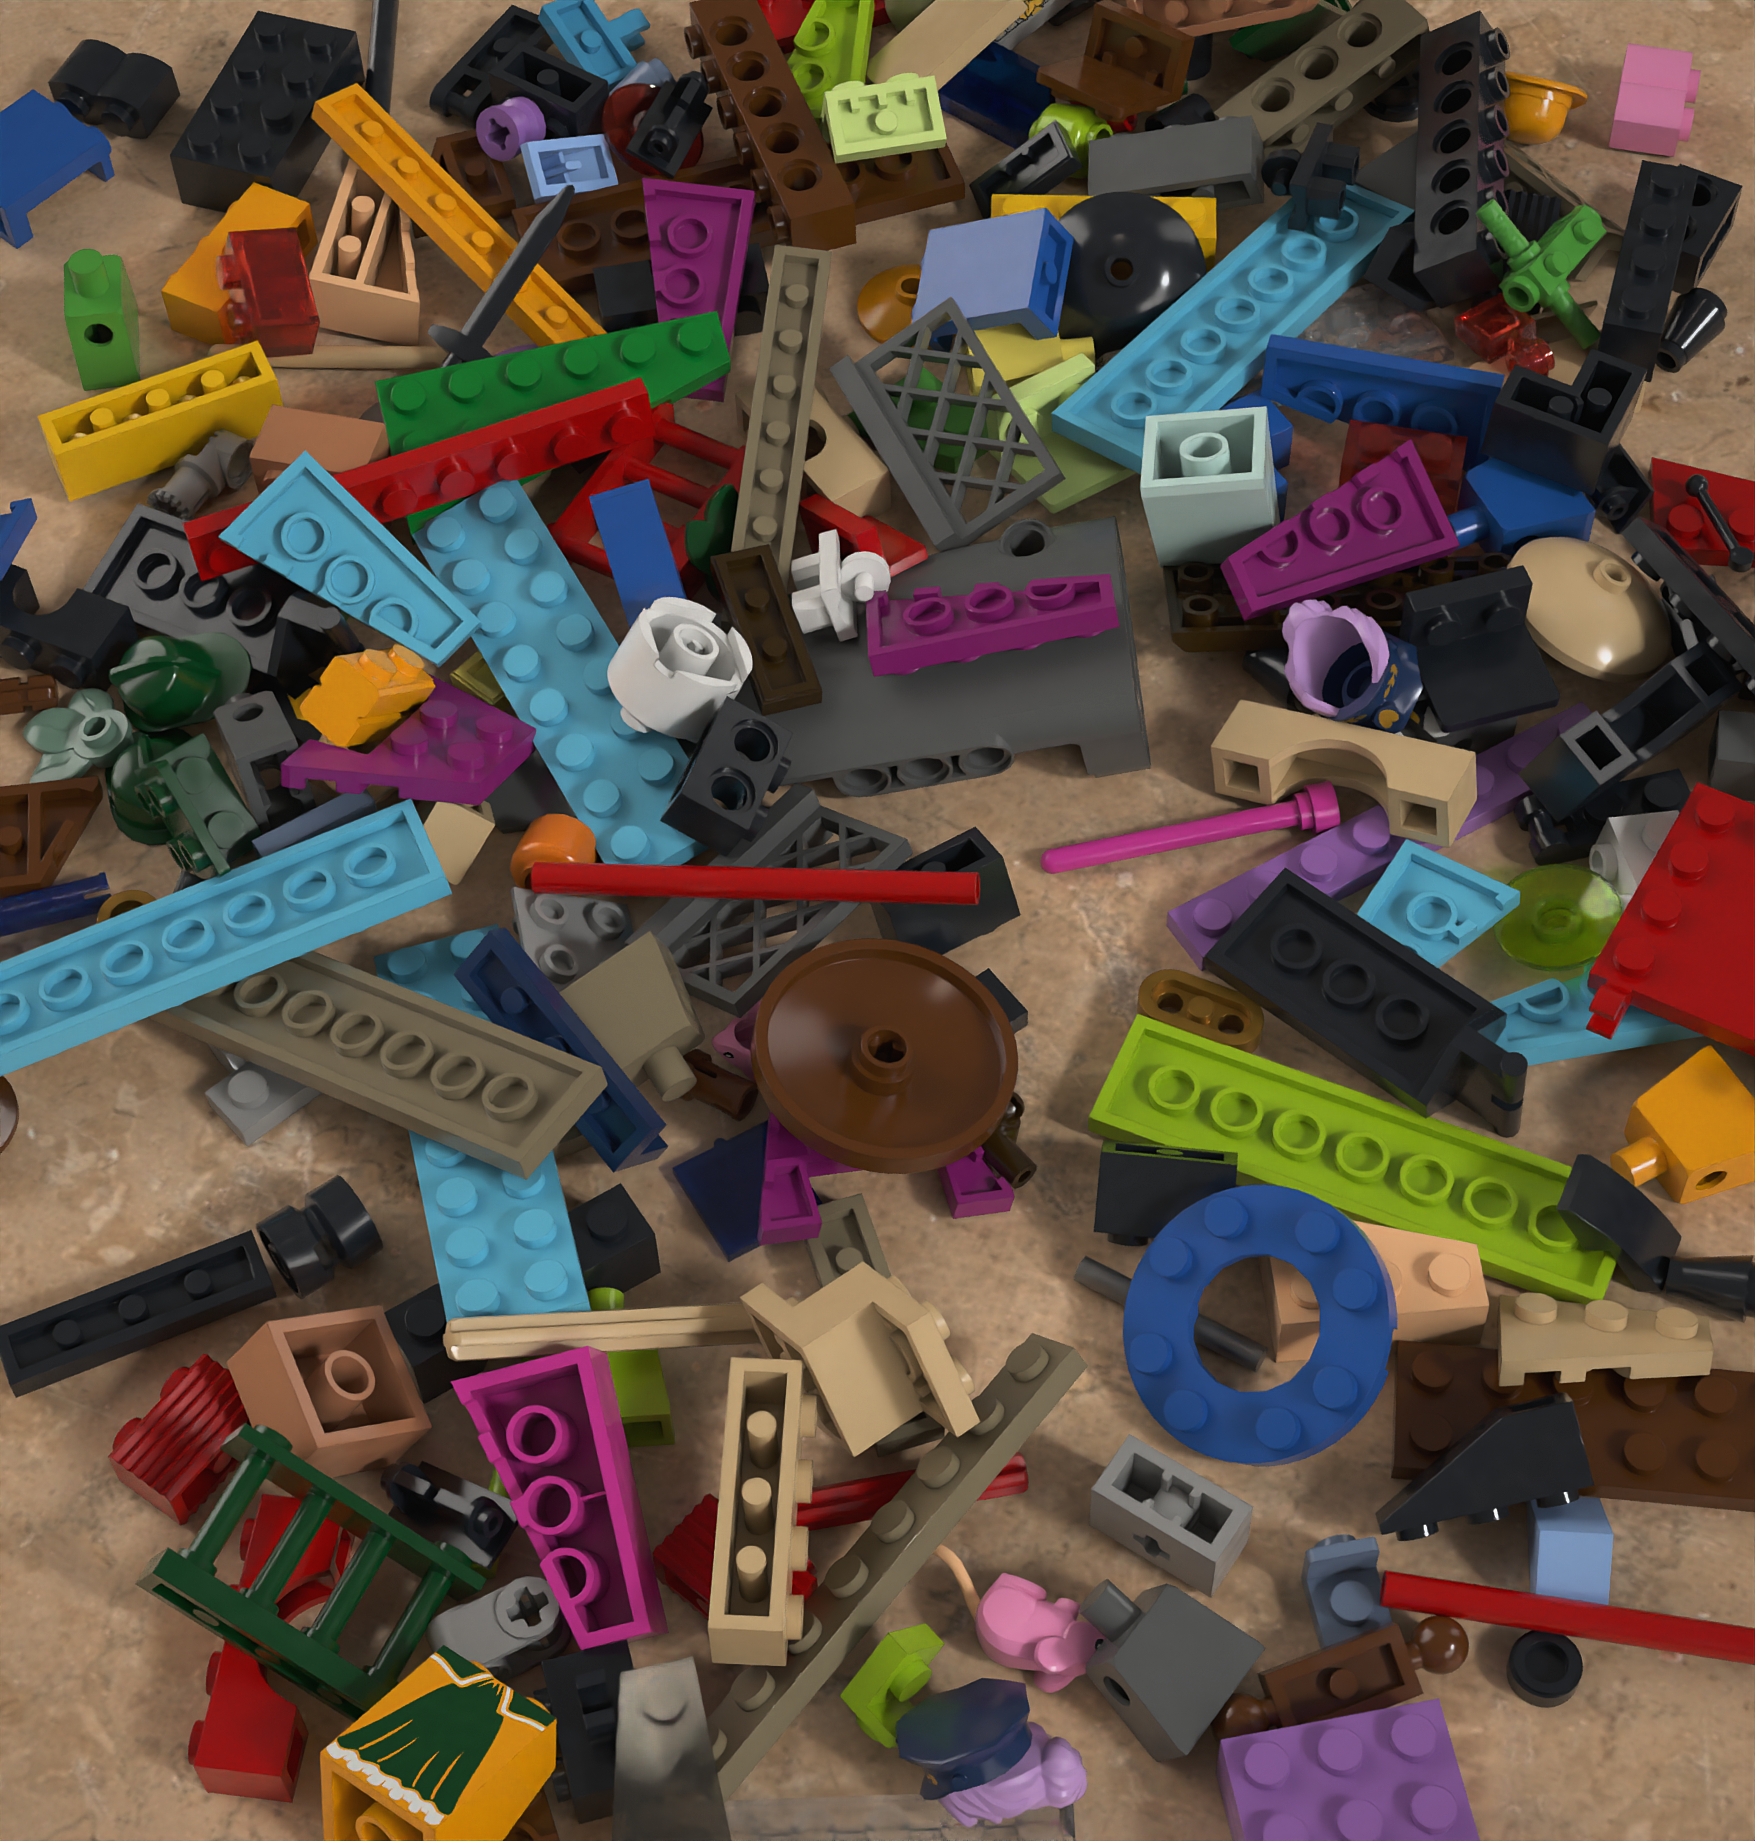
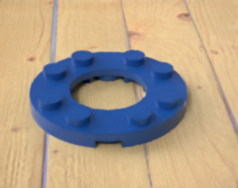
M1246 1185L1214 1193L1197 1201L1172 1219L1155 1237L1140 1260L1130 1283L1123 1317V1341L1128 1370L1135 1389L1153 1418L1175 1439L1199 1453L1225 1462L1254 1467L1285 1465L1306 1459L1325 1450L1350 1432L1371 1408L1384 1386L1389 1373L1385 1368L1391 1349L1393 1329L1397 1330V1307L1391 1278L1378 1250L1365 1232L1341 1211L1319 1198L1300 1190L1275 1185ZM1247 1257H1275L1292 1264L1310 1282L1320 1307L1319 1337L1309 1361L1291 1380L1267 1391L1239 1392L1221 1384L1202 1364L1194 1342V1324L1198 1317V1303L1204 1288L1211 1283L1213 1278L1223 1268Z

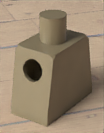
M651 931L559 992L636 1087L650 1079L662 1100L672 1101L683 1096L695 1086L697 1078L683 1056L700 1045L705 1039V1034L672 953Z

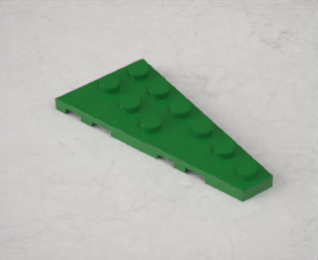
M713 311L375 381L391 455L395 456L640 377L648 391L651 409L664 402L673 404L730 373L731 360L718 313ZM550 470L519 479L518 482L523 486ZM472 495L407 515L412 544H416L412 535L424 528L427 521Z

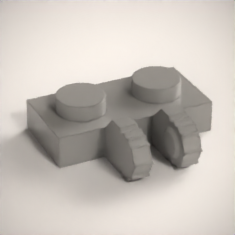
M208 1044L213 1055H215L230 1075L207 1090L205 1095L210 1107L247 1147L322 1094L320 1091L250 1061L247 1062L243 1058Z

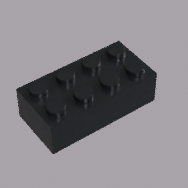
M257 11L170 154L182 203L227 213L230 205L234 201L239 200L253 182L298 198L332 139L311 118L315 101L355 83L362 87L365 82L356 31Z

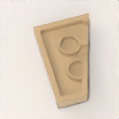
M1523 1293L1518 1297L1500 1295L1497 1313L1499 1386L1523 1385L1525 1373L1556 1371L1555 1377L1559 1383L1585 1382L1586 1372L1592 1369L1613 1368L1619 1375L1629 1379L1710 1375L1713 1343L1709 1317L1697 1316L1691 1311L1677 1307L1662 1308L1659 1311L1631 1309L1609 1300H1595L1584 1305L1574 1302L1556 1301L1552 1297L1541 1293Z

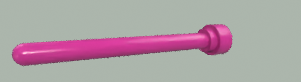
M1330 781L1305 785L1302 793L1293 794L1292 801L1049 849L1042 854L1040 864L1045 872L1056 874L1296 825L1300 831L1310 829L1314 835L1320 834L1340 825L1338 801Z

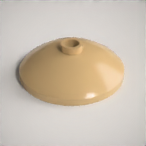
M1547 537L1528 542L1511 559L1507 569L1524 565L1533 583L1525 625L1533 641L1562 664L1592 678L1626 683L1649 677L1667 658L1672 644V631L1665 606L1650 582L1634 566L1614 552L1582 539Z

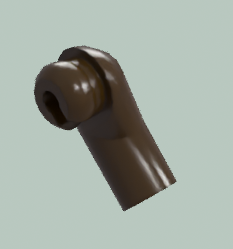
M1013 1091L1008 1108L999 1126L981 1147L985 1151L984 1159L1006 1179L1012 1188L1016 1189L1022 1187L1033 1177L1037 1170V1165L1016 1144L1021 1124L1020 1117L1024 1113L1025 1106L1022 1098Z

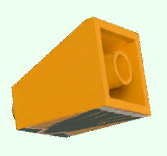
M443 1645L320 1752L324 1841H503L556 1768L557 1718L551 1715L547 1708L538 1700L531 1697H523L494 1678L491 1672L482 1664L476 1661H468Z

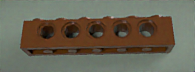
M698 0L690 2L691 26L684 27V37L691 59L699 58L701 61L700 71L707 79L708 94L716 93L717 95L716 103L719 118L725 130L732 129L734 132V148L740 165H749L751 168L750 179L752 189L755 191L758 203L766 201L768 205V221L775 240L784 239L786 246L825 251L856 244L855 201L837 164H835V160L758 1Z

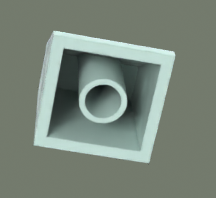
M1267 406L1146 416L1140 491L1160 568H1163V566L1182 565L1193 561L1206 564L1223 563L1228 556L1280 524Z

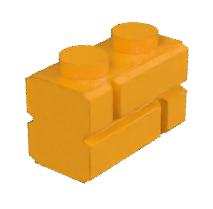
M397 644L392 648L380 649L379 651L366 649L360 653L334 656L319 678L322 684L315 685L299 708L302 712L301 715L334 745L345 748L386 739L392 731L397 729L414 713L413 709L421 707L434 690L435 684L433 678L423 670L425 665L422 659L410 649Z

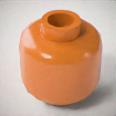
M546 814L535 818L525 829L513 852L510 864L513 881L518 888L532 890L531 872L535 862L599 863L600 855L595 849L596 839L594 833L579 819L565 814ZM570 895V896L581 897L582 895Z

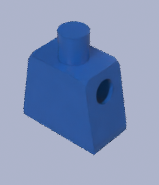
M1492 457L1467 471L1463 476L1457 505L1458 512L1447 515V518L1460 544L1456 550L1477 542L1484 553L1501 552L1515 555L1522 546L1540 538L1571 537L1589 541L1596 510L1582 491Z

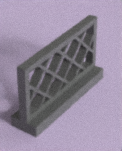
M951 296L856 363L847 355L829 368L933 544L940 552L969 546V544L1066 479L960 307ZM952 319L958 329L952 353L927 350L932 332ZM967 345L974 356L965 355ZM896 357L911 359L904 386L883 384L876 371ZM924 361L948 364L941 391L917 388ZM961 366L979 368L985 372L979 397L954 393ZM994 389L998 393L1001 400L992 398ZM892 397L900 398L898 407ZM913 399L937 403L930 430L909 427L907 420ZM950 405L975 408L968 435L943 432ZM988 410L1011 414L1012 420L1006 441L981 437ZM1021 433L1029 444L1019 443ZM918 440L927 441L924 450ZM940 443L964 447L957 474L937 472L933 467ZM977 449L1003 452L995 480L970 476ZM1016 454L1037 457L1045 469L1025 484L1008 482ZM944 484L953 485L951 495ZM973 488L992 491L987 510L967 523L960 511L966 489Z
M796 783L769 808L768 815L752 842L742 838L727 857L719 854L707 866L812 868L840 860V869L896 870L913 854L908 839L821 806L814 789ZM833 833L839 835V841L825 844L833 836ZM877 850L881 852L872 861L852 866V857ZM672 897L624 943L627 947L651 931L672 953L690 996L741 1018L764 996L770 984L781 971L793 961L814 949L862 902L829 901L809 907V901H797V910L766 918L767 908L793 902L794 900ZM751 912H754L753 922L739 925ZM797 930V933L786 943L766 948V938ZM753 942L752 952L723 959V949ZM710 953V963L695 966ZM753 972L735 992L723 987V979Z

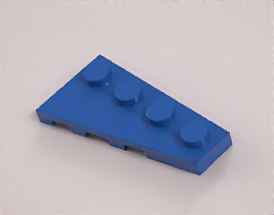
M1271 334L1266 348L1260 396L1330 424L1337 419L1355 426L1362 431L1360 436L1379 444H1383L1384 440L1387 439L1402 445L1411 439L1421 461L1436 467L1442 461L1467 473V471L1490 459V456L1480 452L1493 405L1503 387L1505 375Z

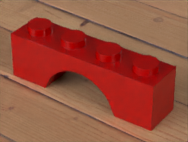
M261 1495L256 1519L248 1518L244 1523L241 1533L240 1558L245 1562L239 1585L231 1584L230 1587L238 1592L242 1587H251L302 1501L295 1497ZM328 1518L324 1520L275 1602L279 1608L277 1617L289 1624L302 1612L327 1601L349 1563L355 1539L353 1534ZM225 1641L222 1652L214 1651L208 1663L206 1693L211 1697L205 1721L197 1720L190 1734L188 1745L189 1764L193 1765L208 1793L293 1803L309 1732L298 1707L278 1695L268 1685L267 1667Z

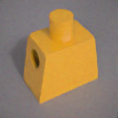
M1710 1044L1702 1048L1637 1098L1631 1107L1624 1130L1626 1140L1630 1145L1610 1156L1612 1169L1635 1187L1656 1178L1673 1201L1681 1204H1687L1754 1182L1755 1098Z

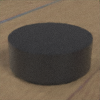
M1533 1630L1517 1639L1511 1649L1506 1666L1507 1679L1515 1694L1531 1705L1544 1708L1559 1706L1568 1701L1574 1695L1583 1672L1581 1654L1568 1637Z

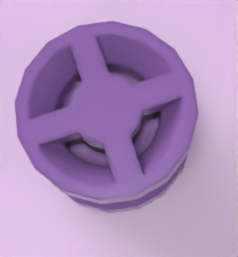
M522 96L513 97L501 105L486 108L480 113L476 122V134L481 147L491 158L498 161H508L522 153L521 144L544 140L546 133L544 116L539 107L530 99Z

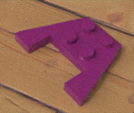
M428 674L433 678L435 688L420 708L413 709L414 713L397 729L392 731L372 752L363 754L309 739L281 763V786L305 789L306 779L336 781V792L361 794L370 784L399 787V798L480 805L536 750V746L533 743L536 728Z
M770 1109L757 1232L759 1246L818 1238L822 1220L809 1177L861 1171V1169L835 1162L809 1148L793 1136L778 1121ZM981 1146L964 1158L937 1169L953 1219L1007 1212L1011 1209L1015 1198L1013 1189L1004 1177L997 1179L982 1158L985 1151Z

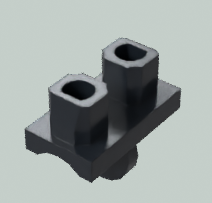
M1317 122L1303 155L1296 149H1279L1271 152L1266 157L1261 170L1262 180L1276 196H1292L1295 200V206L1288 219V229L1304 232L1311 216L1333 220L1339 219L1346 198V185L1353 186L1359 173L1360 147L1333 143V125Z

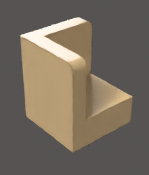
M421 800L416 811L447 881L454 885L459 884L495 826L491 805L486 801H483L480 805Z

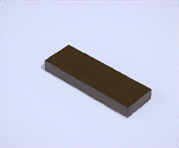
M769 544L711 556L710 571L729 625L743 637L752 655L753 666L748 678L761 715L767 716L822 703V688Z

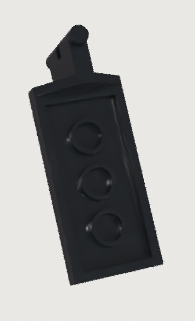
M137 503L83 588L85 591L129 606L136 630L149 636L162 635L180 638L204 632H222L236 638L248 651L252 666L251 676L284 689L299 681L305 673L309 675L322 666L327 668L334 656L360 653L366 650L342 616L341 610L260 563L201 581L182 523L188 521Z
M1286 867L1205 955V969L1425 1119L1457 1100L1493 1124L1494 1130L1498 1135L1509 1138L1519 1132L1528 1062L1522 1054L1517 1052L1509 1053L1495 1044L1506 1027L1507 1013Z

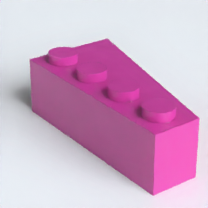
M585 1346L451 1381L461 1404L466 1406L480 1434L477 1437L489 1462L495 1465L512 1500L509 1503L521 1528H525L541 1560L539 1565L580 1649L588 1650L623 1640L631 1643L669 1633L607 1353L590 1346Z

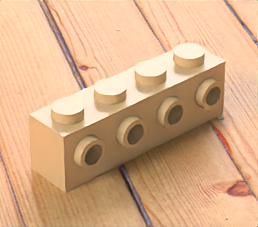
M731 1357L708 1620L712 1663L786 1666L788 1640L802 1639L804 1595H793L791 1592L793 1571L807 1570L809 1530L806 1526H796L798 1503L811 1504L813 1460L801 1459L803 1437H816L818 1395L805 1394L803 1360Z

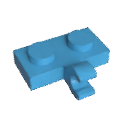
M556 0L541 6L538 20L565 60L574 66L607 80L609 93L637 65L630 52L645 44V40L640 32L650 28V23L640 9L630 10L620 17L608 21L594 0Z

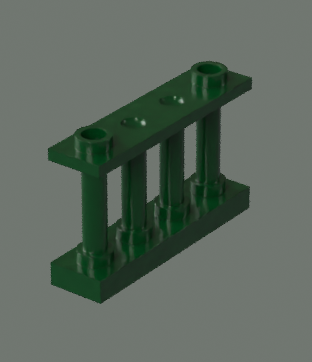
M244 1423L228 1435L219 1448L241 1463L189 1548H179L176 1553L167 1547L150 1559L135 1584L341 1715L355 1722L399 1684L397 1680L444 1597L448 1595L459 1602L480 1592L487 1579L470 1568L472 1560L460 1549L441 1541H436L432 1544L291 1453L293 1446L282 1434L263 1425H256L253 1428ZM267 1479L302 1502L251 1587H242L238 1592L214 1577L217 1573L214 1562L262 1483ZM328 1518L362 1541L312 1626L302 1627L299 1631L276 1616L279 1608L275 1602L324 1520ZM387 1556L422 1580L373 1665H364L362 1669H359L337 1655L340 1651V1646L336 1641Z

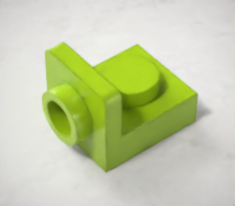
M926 1623L888 1632L840 1694L841 1699L856 1714V1721L862 1731L887 1748L898 1746L896 1743V1722L914 1708L908 1699L920 1691L932 1675V1670L928 1665L945 1645Z

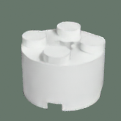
M662 597L654 600L651 607L646 610L644 608L636 618L608 666V682L614 696L623 706L620 711L623 721L639 732L647 733L655 730L671 737L687 739L697 743L706 724L725 698L728 696L733 700L735 699L752 670V655L743 637L733 627L726 634L712 623L716 613L696 602L676 597Z

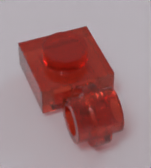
M1503 293L1454 318L1456 336L1488 364L1506 356L1505 363L1509 374L1514 366L1518 365L1547 377L1549 371L1555 367V360L1551 349L1544 340L1537 338L1536 320L1526 312H1519L1511 308L1505 301Z

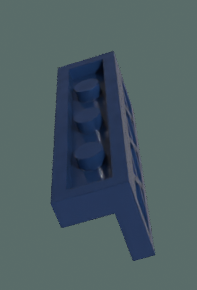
M506 928L490 930L453 975L492 1023L602 1067L608 1085L574 1125L613 1173L658 1159L668 1148V1145L659 1135L667 1124Z

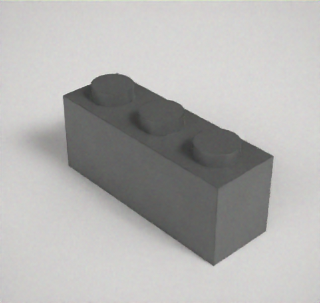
M1252 115L1244 117L1227 116L1212 122L1186 126L1170 125L1161 130L1135 134L1118 133L1109 138L1090 140L1088 196H1097L1111 192H1133L1150 197L1216 198V210L1264 203V181L1262 180L1261 170L1264 163V145Z

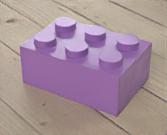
M1439 1698L1220 1740L1216 1776L1233 1841H1480Z

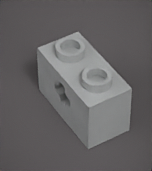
M1129 1434L1091 1489L1089 1525L1211 1598L1248 1543L1253 1506Z

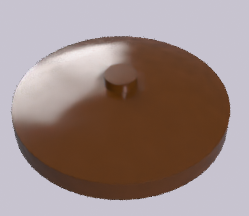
M876 938L851 939L831 943L802 955L781 971L770 984L758 1008L751 1037V1063L755 1081L764 1101L778 1121L793 1136L817 1153L835 1162L869 1172L885 1174L925 1172L952 1164L979 1148L999 1126L1008 1108L1018 1074V1051L1015 1036L1004 1010L991 992L974 975L949 958L921 946L897 940Z

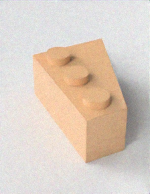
M349 159L308 277V325L404 346H418L420 299L415 277L414 250L411 245L410 218L353 159Z
M1354 1221L1375 1245L1391 1278L1397 1307V1330L1393 1329L1390 1352H1396L1398 1340L1456 1346L1480 1344L1490 1305L1477 1244ZM1258 1257L1275 1362L1309 1360L1319 1337L1320 1307L1312 1286L1292 1264L1275 1257Z

